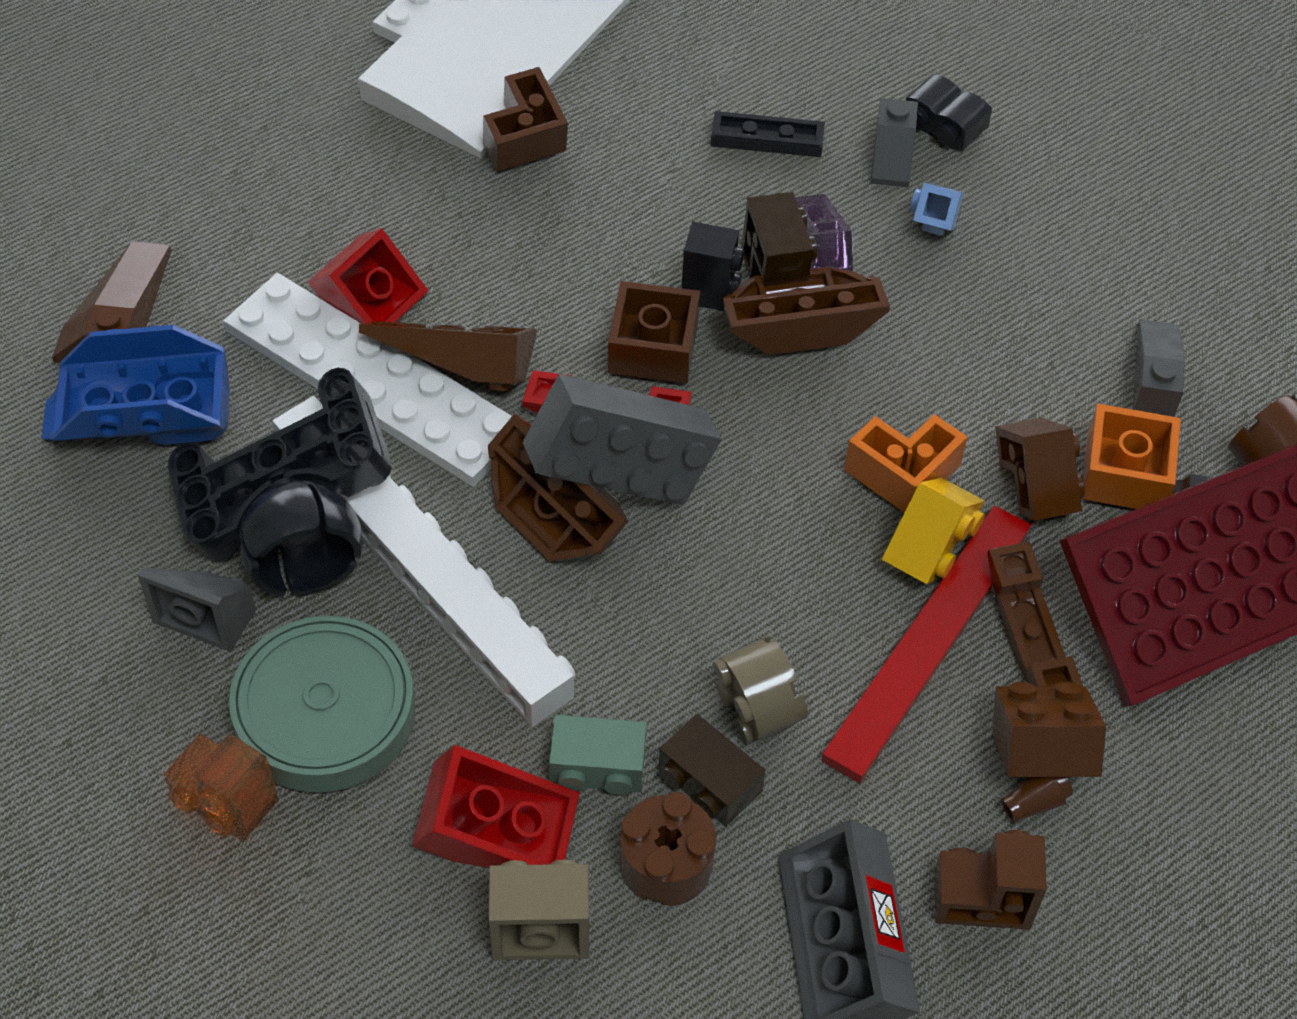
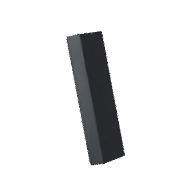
M715 111L711 147L821 157L825 122Z

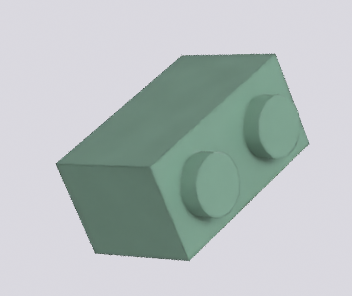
M555 715L549 760L550 781L574 791L584 788L604 789L616 795L641 792L647 722Z

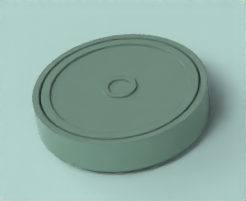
M308 617L287 623L268 633L243 657L233 676L229 693L230 717L238 744L247 760L266 778L279 785L298 791H338L356 786L374 777L384 770L401 752L410 736L415 720L416 707L413 681L409 665L403 653L379 629L348 617Z

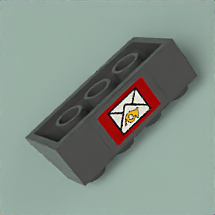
M849 819L779 854L805 1019H907L920 1013L886 833Z

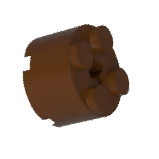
M1286 395L1268 405L1255 416L1257 422L1249 431L1243 427L1229 443L1228 449L1242 465H1246L1297 444V399L1294 396Z
M672 792L668 795L651 797L636 805L623 819L620 835V869L628 888L636 896L646 901L648 898L662 902V905L667 906L680 905L697 897L705 889L714 865L716 833L710 817L698 804L691 801L682 792Z

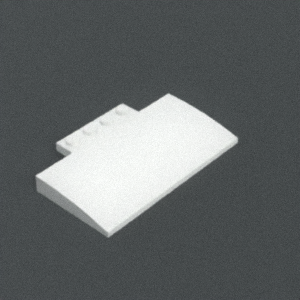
M395 0L373 21L374 33L395 43L358 78L361 100L482 158L487 153L483 145V115L506 109L504 106V77L540 67L550 86L630 0Z

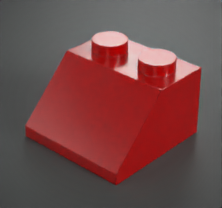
M383 228L359 235L307 282L320 299L361 324L370 321L396 322L429 291Z

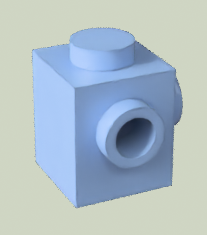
M923 183L922 190L916 188L910 207V211L915 212L913 221L923 223L921 230L943 236L945 229L954 230L964 192L930 183Z

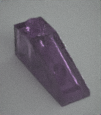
M825 194L795 197L798 207H804L808 235H813L817 244V258L812 260L811 269L831 266L853 271L852 230Z

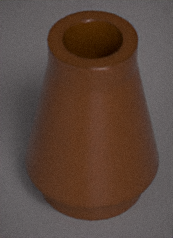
M1027 777L1009 795L1001 799V804L1009 818L1014 823H1017L1024 818L1066 805V799L1073 795V788L1067 777Z

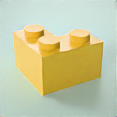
M941 477L919 483L881 560L925 584L938 580L939 576L945 578L956 559V556L951 553L956 542L966 539L968 535L974 536L979 530L985 514L980 512L985 500Z

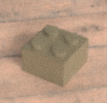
M513 860L504 862L502 865L490 866L489 928L493 960L589 959L588 864H578L572 860H557L550 865H529L523 861Z

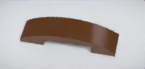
M1030 541L989 549L987 553L989 568L1000 614L1012 650L1026 682L1035 686H1055L1061 682H1072L1083 686L1073 657L1065 656L1040 586L1044 578Z

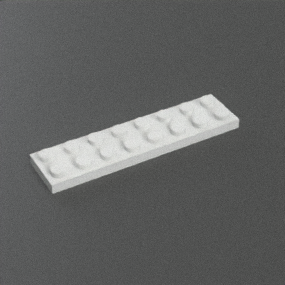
M278 272L223 320L225 330L317 389L320 379L329 370L337 367L349 370L371 397L382 430L472 487L491 470L488 445L512 417L511 415L415 356L359 333V324L361 323Z

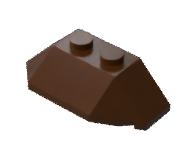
M831 266L813 268L810 270L809 277L763 283L761 275L753 276L740 285L732 294H728L723 298V306L731 333L768 355L847 345L890 310V305L879 277H864L856 272Z
M513 414L488 445L495 508L550 562L554 563L601 555L629 522L619 503L604 488L536 474L523 445L531 425L518 415Z

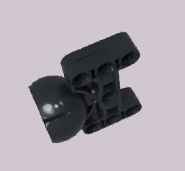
M337 367L331 369L320 379L318 394L323 409L217 462L199 445L190 442L175 448L169 457L168 469L186 538L214 562L228 560L235 553L240 552L241 562L246 573L259 588L268 593L282 596L287 592V587L280 570L278 549L282 552L287 584L291 593L301 596L316 593L332 587L346 578L354 570L358 558L361 557L363 541L360 522L351 505L340 494L346 497L353 496L369 487L380 485L390 475L392 469L391 459L371 397L351 372L345 368Z

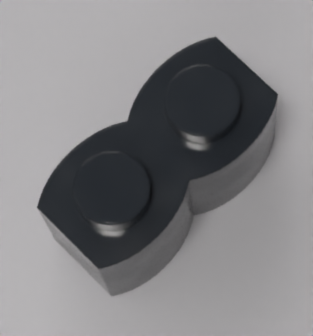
M932 74L906 97L905 101L918 102L916 129L926 133H933L943 145L952 149L963 151L989 127L992 107L978 95L962 91L955 83L943 76Z

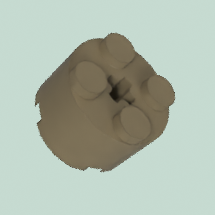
M770 636L724 655L719 660L713 662L714 669L720 680L716 683L717 691L726 707L734 705L739 717L735 719V722L745 743L763 739L808 717L804 695L796 698L794 696V682L798 681L795 672L780 645L775 640L770 641Z

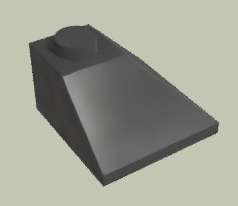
M142 568L138 574L153 623L230 652L256 611L251 588L235 577L224 578L210 572Z

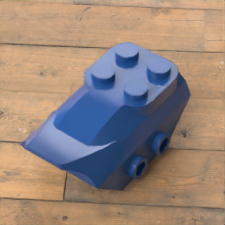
M154 325L141 328L90 332L60 362L58 387L45 403L41 439L57 441L147 436L150 441L156 444L167 445L209 441L219 437L227 428L229 416L230 386L224 347L175 325Z

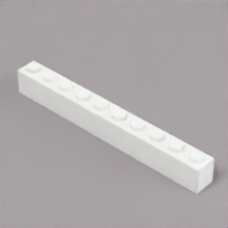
M315 396L310 397L272 420L274 432L323 409L322 404ZM389 475L380 485L369 487L353 496L346 497L340 494L351 505L360 522L362 540L531 727H534L574 698L575 671L569 661L561 655L557 657L548 648L547 641L541 631L535 626L529 627L520 618L519 610L513 601L506 596L502 598L493 589L492 581L486 572L481 568L475 569L467 561V556L460 544L455 540L449 541L441 533V528L436 519L429 512L424 514L416 506L414 497L404 485L398 487Z

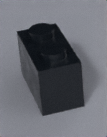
M692 221L683 250L682 289L700 291L699 307L725 311L723 298L728 294H732L741 285L742 274L736 273V271L740 272L744 256V248L738 247L739 230Z

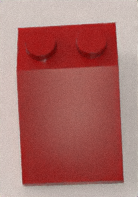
M454 745L433 763L412 847L453 862L485 868L502 865L504 862L513 860L523 861L529 865H550L554 861L565 860L580 792Z

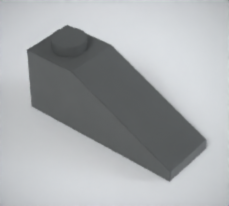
M1140 319L1137 332L1132 410L1174 417L1184 389L1185 358L1180 327L1175 324Z

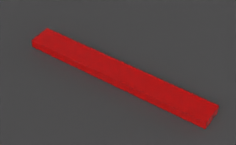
M995 505L992 507L977 533L972 536L947 576L943 578L823 752L821 759L823 763L861 784L992 589L993 582L987 556L988 550L1023 543L1030 532L1032 524Z

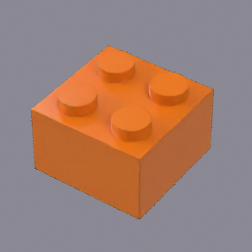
M1097 403L1087 435L1082 477L1085 495L1081 499L1137 509L1171 495L1176 482L1181 418Z

